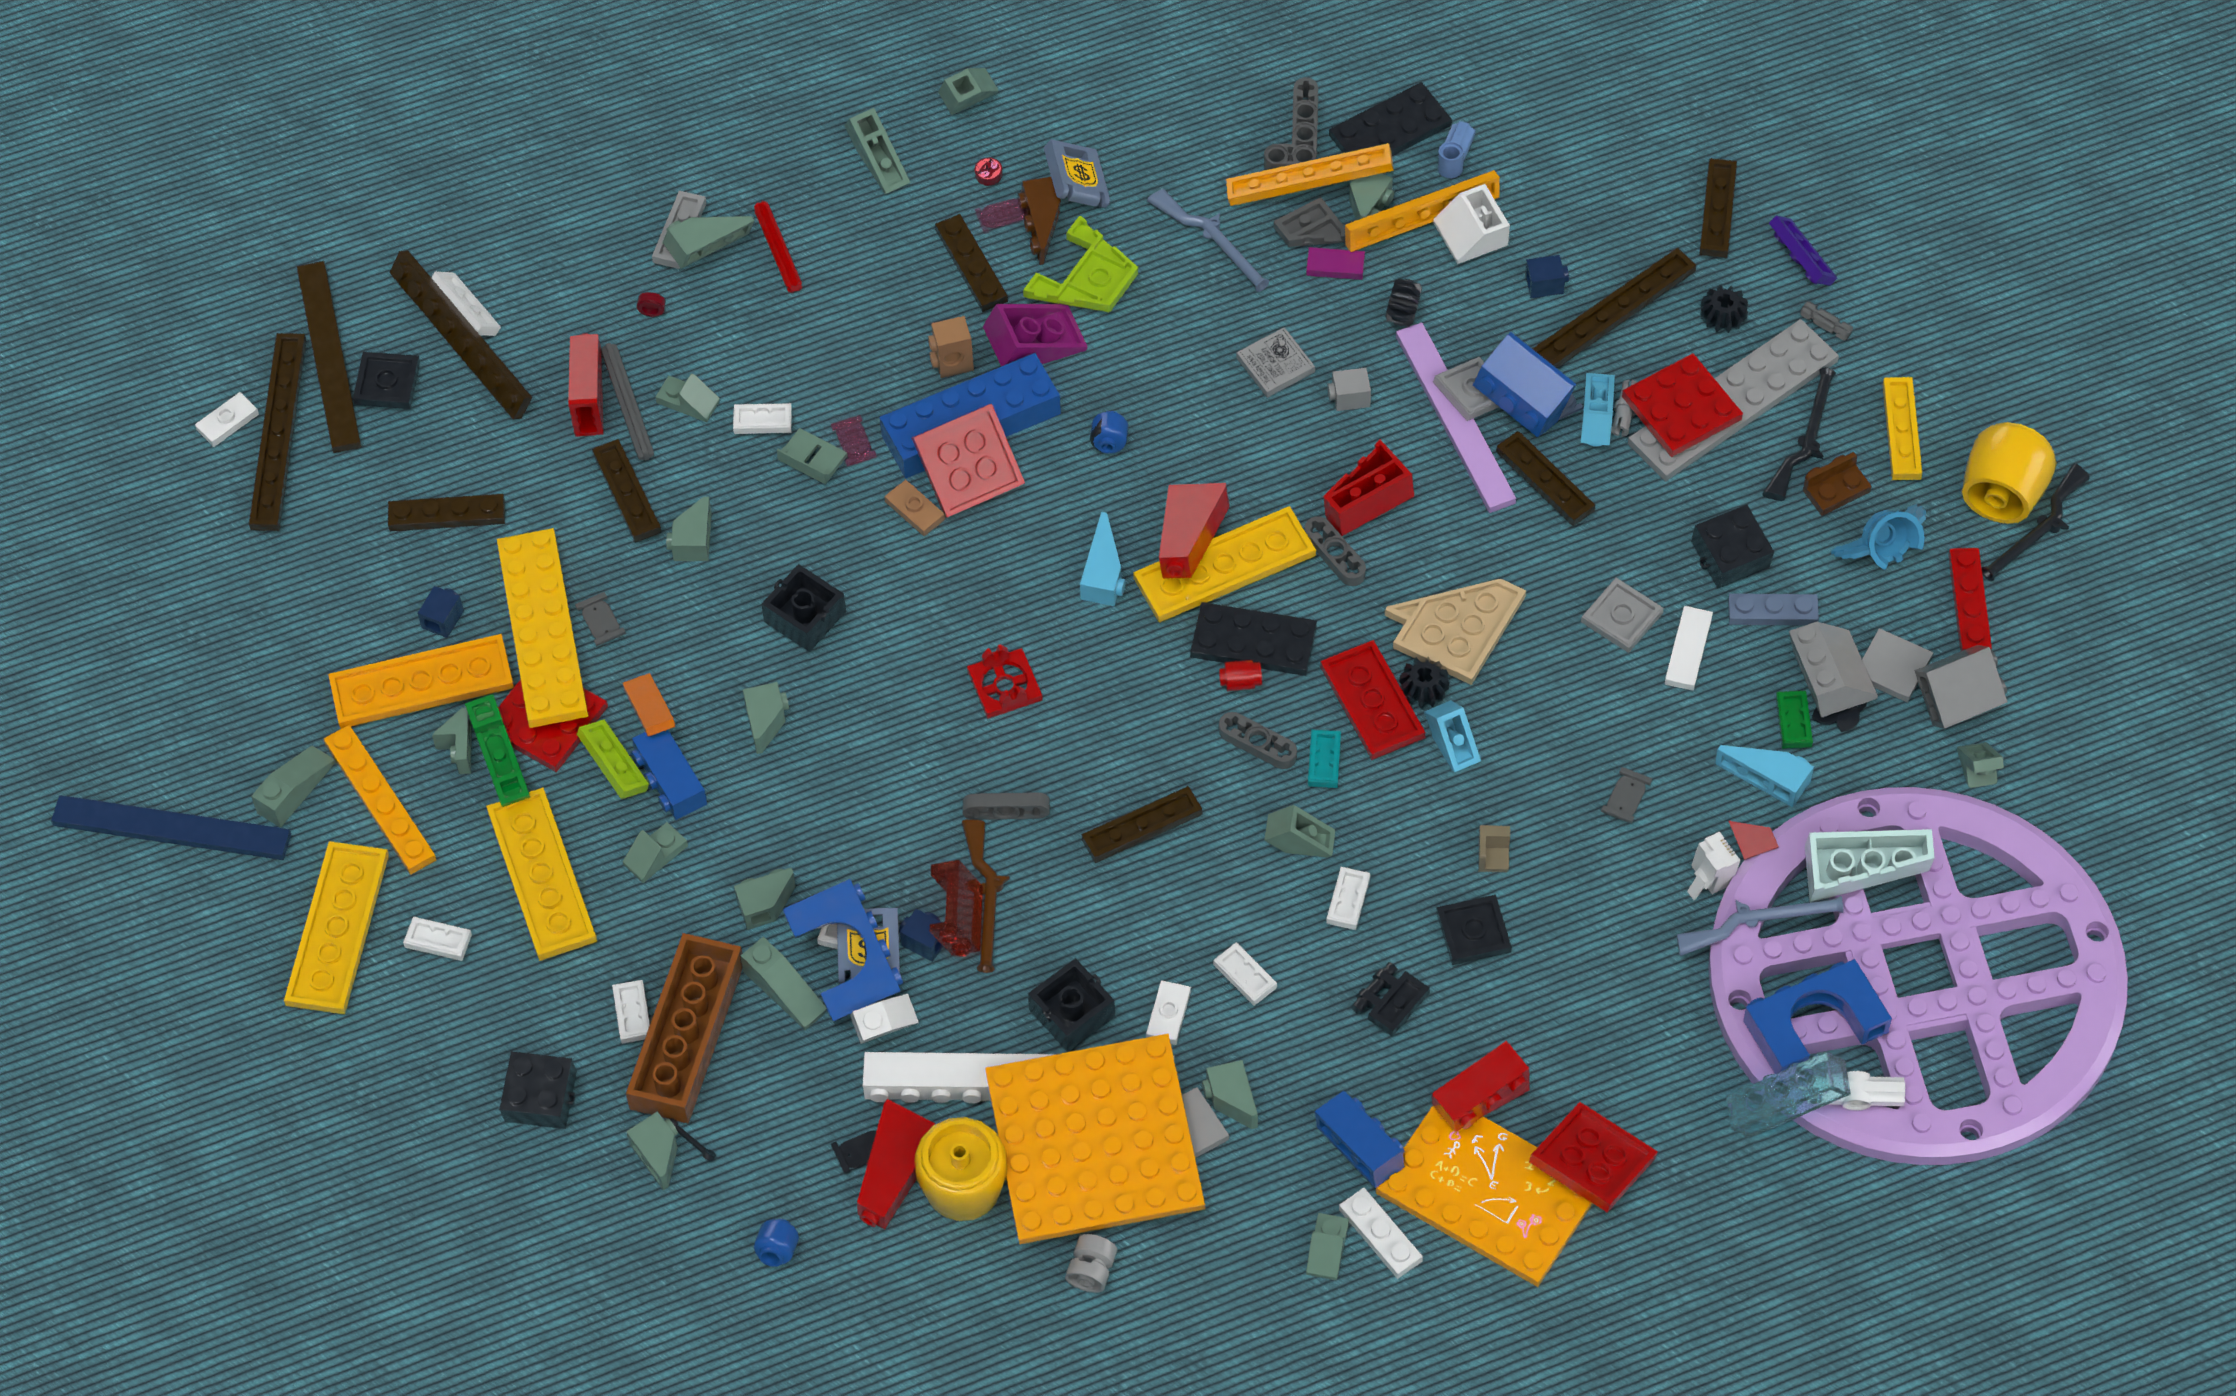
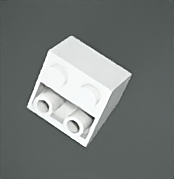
M1485 184L1459 193L1433 219L1435 227L1457 264L1508 245L1510 225Z

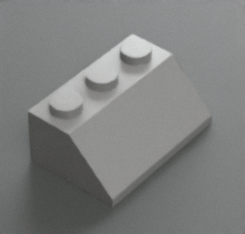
M1814 622L1789 631L1794 655L1821 717L1878 699L1876 690L1849 630L1821 622Z

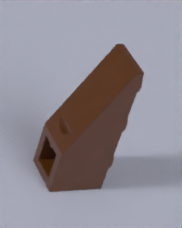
M1052 177L1022 181V192L1017 194L1020 210L1024 209L1026 213L1024 216L1026 232H1031L1032 238H1030L1032 255H1037L1039 265H1044L1060 215L1061 199L1056 196Z

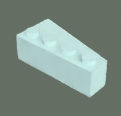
M1932 829L1809 833L1805 844L1810 902H1815L1928 872L1935 858Z

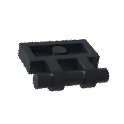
M1388 962L1383 969H1378L1373 975L1374 980L1369 986L1359 991L1356 995L1357 1000L1351 1005V1008L1357 1014H1361L1366 1007L1372 1008L1368 1014V1020L1393 1037L1429 995L1430 987L1406 971L1399 979L1395 978L1393 975L1398 969L1393 963ZM1382 988H1388L1389 991L1382 999L1376 996Z

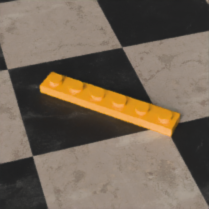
M1388 143L1226 179L1229 204L1234 206L1394 171L1391 148Z
M1493 170L1345 224V245L1350 252L1432 223L1433 219L1459 193L1483 184L1487 186L1494 199L1500 198V177Z
M347 725L325 737L323 740L326 747L409 874L411 875L437 861L434 852L351 726Z

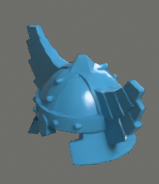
M1917 504L1909 506L1905 512L1884 510L1874 513L1863 529L1862 538L1849 544L1835 547L1831 550V554H1834L1835 557H1842V559H1856L1870 555L1879 567L1886 570L1888 562H1902V555L1906 553L1908 548L1923 549L1925 537L1921 524L1926 520V511L1923 509V506L1918 507Z

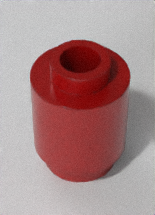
M1253 660L1224 662V668L1219 669L1220 686H1226L1227 692L1255 689V686H1262L1260 662L1253 663Z

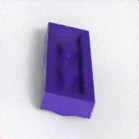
M1776 215L1769 222L1775 231L1774 236L1776 239L1789 248L1791 251L1789 255L1795 262L1803 266L1806 270V277L1812 283L1831 286L1837 279V276L1792 219Z

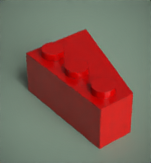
M1380 439L1375 444V449L1367 457L1363 456L1358 461V466L1350 474L1346 473L1323 496L1326 519L1341 536H1344L1413 498L1412 473Z
M1506 1040L1431 1093L1432 1105L1454 1132L1462 1128L1467 1129L1478 1119L1530 1090L1529 1067Z

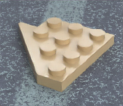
M1496 579L1387 606L1385 616L1404 625L1393 642V649L1413 658L1417 657L1421 662H1425L1428 656L1431 664L1440 661L1442 664L1441 669H1447L1449 675L1472 685L1525 599L1526 590L1505 580Z

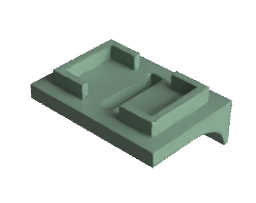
M801 428L797 430L784 448L781 450L777 449L779 461L825 485L848 456L844 450ZM816 448H820L816 455L813 457V459L810 461V463L807 464L806 461L810 458V456L813 454Z

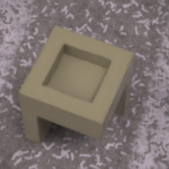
M1480 825L1478 872L1509 871L1510 826Z

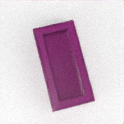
M1309 247L1306 276L1362 280L1365 251L1350 252L1349 250Z

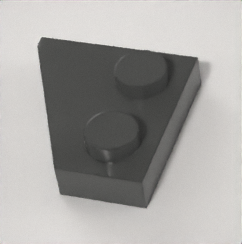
M1321 197L1274 221V229L1288 247L1345 242V227Z

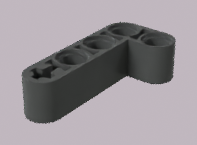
M1305 77L1298 79L1294 83L1292 144L1269 145L1264 151V171L1317 159L1318 84L1315 80Z

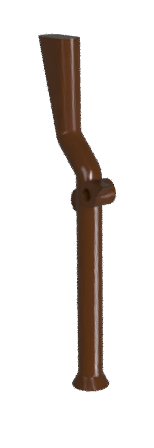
M966 819L962 821V826L972 865L985 878V883L979 885V892L984 894L981 956L977 970L982 973H991L995 970L992 960L997 892L1002 891L1003 884L1010 880V876H997L994 869L983 860L986 823L982 820Z

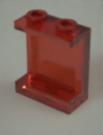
M960 860L931 864V876L947 892L945 921L930 924L929 931L951 955L963 957L969 955V953L979 952L981 949L982 884Z

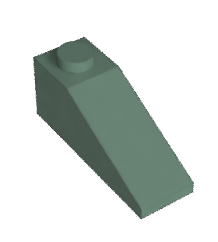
M875 108L850 118L844 126L857 152L884 194L886 195L910 184L911 182Z
M752 216L690 217L683 222L678 220L670 224L666 229L667 232L662 243L682 269L748 235L755 220Z
M310 746L272 772L251 796L257 814L281 828L336 763L335 759L314 746Z
M764 937L741 955L744 973L804 1030H807L828 1011L823 1002L784 955Z

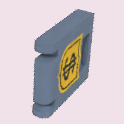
M1051 139L1044 146V151L1057 198L1064 199L1067 196L1068 201L1095 207L1098 205L1101 208H1106L1110 202V197L1097 150Z
M898 908L864 909L865 913L871 911L873 916L882 915V926L874 929V933L878 941L884 939L891 956L886 957L891 969L897 967L900 974ZM837 924L839 984L844 983L846 980L845 971H851V979L854 978L862 970L867 956L866 946L862 937L854 929L843 924Z

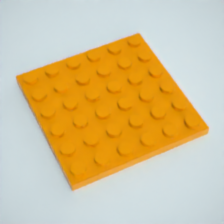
M1169 1034L985 1068L997 1133L1006 1150V1179L1019 1245L1205 1209V1201Z

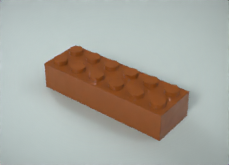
M686 933L682 934L626 1091L630 1110L650 1115L658 1111L662 1118H672L689 1124L743 969L741 946Z

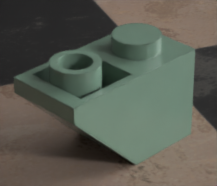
M967 68L945 79L938 93L951 115H954L998 93L999 90L985 68Z
M1381 173L1353 179L1350 183L1349 202L1356 220L1381 212L1384 206L1390 205L1395 193L1392 190L1393 178Z
M792 867L776 869L768 875L756 879H745L740 884L734 886L736 900L747 930L777 920L796 887Z

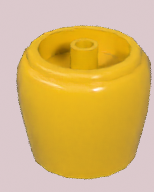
M2005 422L1989 426L1979 433L1968 458L1962 487L1964 501L1977 514L1994 522L2011 524L2019 523L2026 519L2044 495L2056 468V458L2052 446L2043 435L2022 424Z
M967 1117L948 1118L932 1126L921 1138L915 1153L916 1178L931 1206L942 1216L956 1221L975 1220L987 1214L997 1203L1007 1175L1006 1150L997 1133L984 1122Z

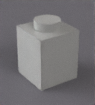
M1367 368L1332 372V383L1327 384L1329 400L1335 401L1336 411L1370 407L1371 389Z

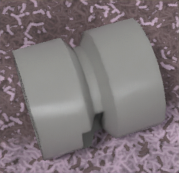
M1093 1234L1079 1236L1074 1249L1075 1258L1070 1261L1065 1275L1067 1282L1087 1292L1099 1293L1104 1291L1109 1277L1108 1269L1112 1267L1117 1254L1116 1245L1108 1239Z

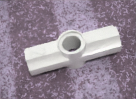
M1850 1071L1842 1076L1809 1075L1808 1100L1809 1104L1843 1105L1844 1108L1849 1110H1865L1870 1108L1871 1105L1904 1106L1905 1081L1904 1077H1871L1870 1074L1863 1071Z

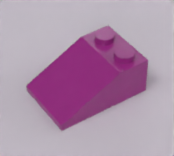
M996 304L983 324L985 333L1001 367L1033 353H1036L1040 362L1045 364L1086 351L1088 348L1069 306L1064 304Z

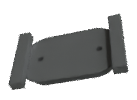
M605 592L575 604L578 611L582 609V616L592 635L596 638L594 639L596 647L626 634L623 627L619 629V624L608 603L603 601L607 599Z
M1621 767L1619 774L1624 776L1617 781L1607 806L1603 805L1601 812L1632 824L1634 820L1632 815L1635 813L1646 789L1645 784L1650 785L1652 778Z

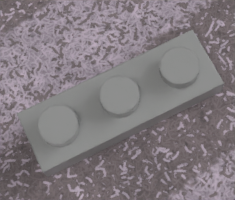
M683 191L678 192L653 252V263L680 269L678 263L662 243L667 232L666 229L675 221L680 220L683 222L690 217H701L706 206L705 196Z

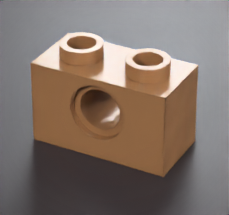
M965 316L931 323L932 335L928 336L931 350L929 355L933 369L938 368L940 377L945 378L974 371L972 340Z

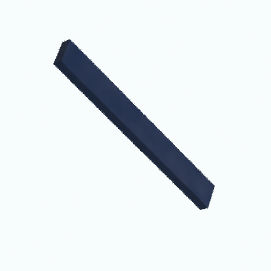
M59 795L51 819L52 825L57 827L284 860L291 838L290 829Z

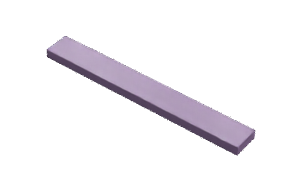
M1421 322L1396 331V338L1488 512L1491 513L1516 504V497L1475 420L1466 421L1433 383L1435 375L1447 371V368L1423 323Z

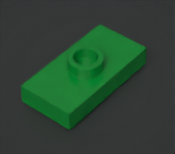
M1776 692L1782 749L1812 747L1813 739L1807 692Z

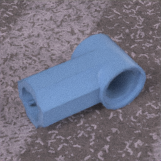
M1459 121V123L1453 124L1445 143L1439 147L1438 171L1445 178H1456L1463 171V162L1475 137V129L1469 123Z

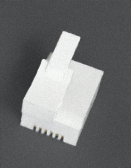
M1720 832L1705 838L1703 842L1698 844L1691 865L1697 877L1687 891L1693 900H1696L1704 888L1709 889L1711 894L1727 888L1738 870L1741 860L1736 854L1734 855L1735 852H1732L1733 849H1730V845L1728 846V842L1726 843Z

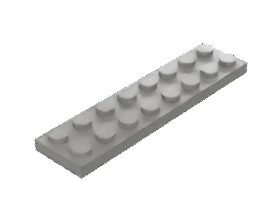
M1800 319L1714 378L1743 412L1741 421L1673 457L1667 453L1646 426L1628 438V445L1666 482L1820 375L1819 370L1821 368H1830L1836 364L1839 355Z

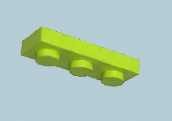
M605 719L579 727L577 736L621 799L647 791L649 783Z

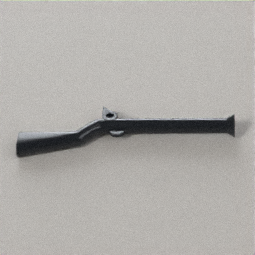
M1824 367L1819 370L1820 380L1806 434L1798 438V444L1802 446V449L1784 459L1762 493L1764 497L1784 501L1793 467L1808 460L1811 456L1823 459L1824 456L1819 450L1820 444L1816 441L1831 380L1836 375L1833 369Z
M2075 462L2071 465L2051 496V515L2048 517L2044 515L2039 516L2037 519L2038 525L1989 566L1982 567V574L1987 580L1993 581L1997 573L2048 531L2058 533L2060 529H2069V526L2062 521V501L2090 479L2089 474Z

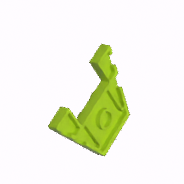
M1079 216L1066 232V240L1088 249L1062 284L1036 272L1023 289V297L1111 312L1137 277L1138 266L1117 247H1111L1097 229L1095 231L1087 225V220Z

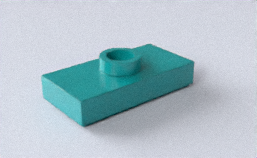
M1311 729L1308 771L1309 787L1338 788L1341 731Z

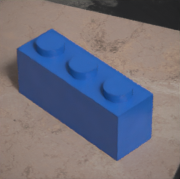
M668 730L652 736H647L646 732L632 738L634 750L631 751L632 758L638 767H644L647 772L644 774L645 779L652 790L655 788L660 794L658 800L665 812L670 811L674 819L677 820L707 805L703 786Z
M1342 1091L1315 1110L1317 1128L1375 1188L1389 1179L1392 1174L1399 1172L1405 1167L1403 1158L1405 1151L1401 1143L1394 1137L1391 1139L1385 1133L1383 1125L1377 1118L1371 1119L1367 1115L1364 1106L1357 1098L1354 1097L1352 1099L1345 1091Z

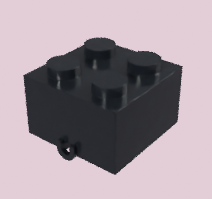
M1748 504L1695 525L1691 539L1693 546L1700 556L1701 568L1703 570L1707 569L1717 589L1770 568L1774 555V550Z
M800 564L784 580L779 579L775 583V590L761 604L764 622L809 652L846 613L844 593Z
M1076 958L1028 993L1029 1011L1067 1052L1115 1017V1000L1101 986L1099 977L1096 974L1091 975Z
M511 1051L499 1109L504 1121L566 1129L570 1105L573 1106L575 1102L573 1089L577 1070L572 1058Z

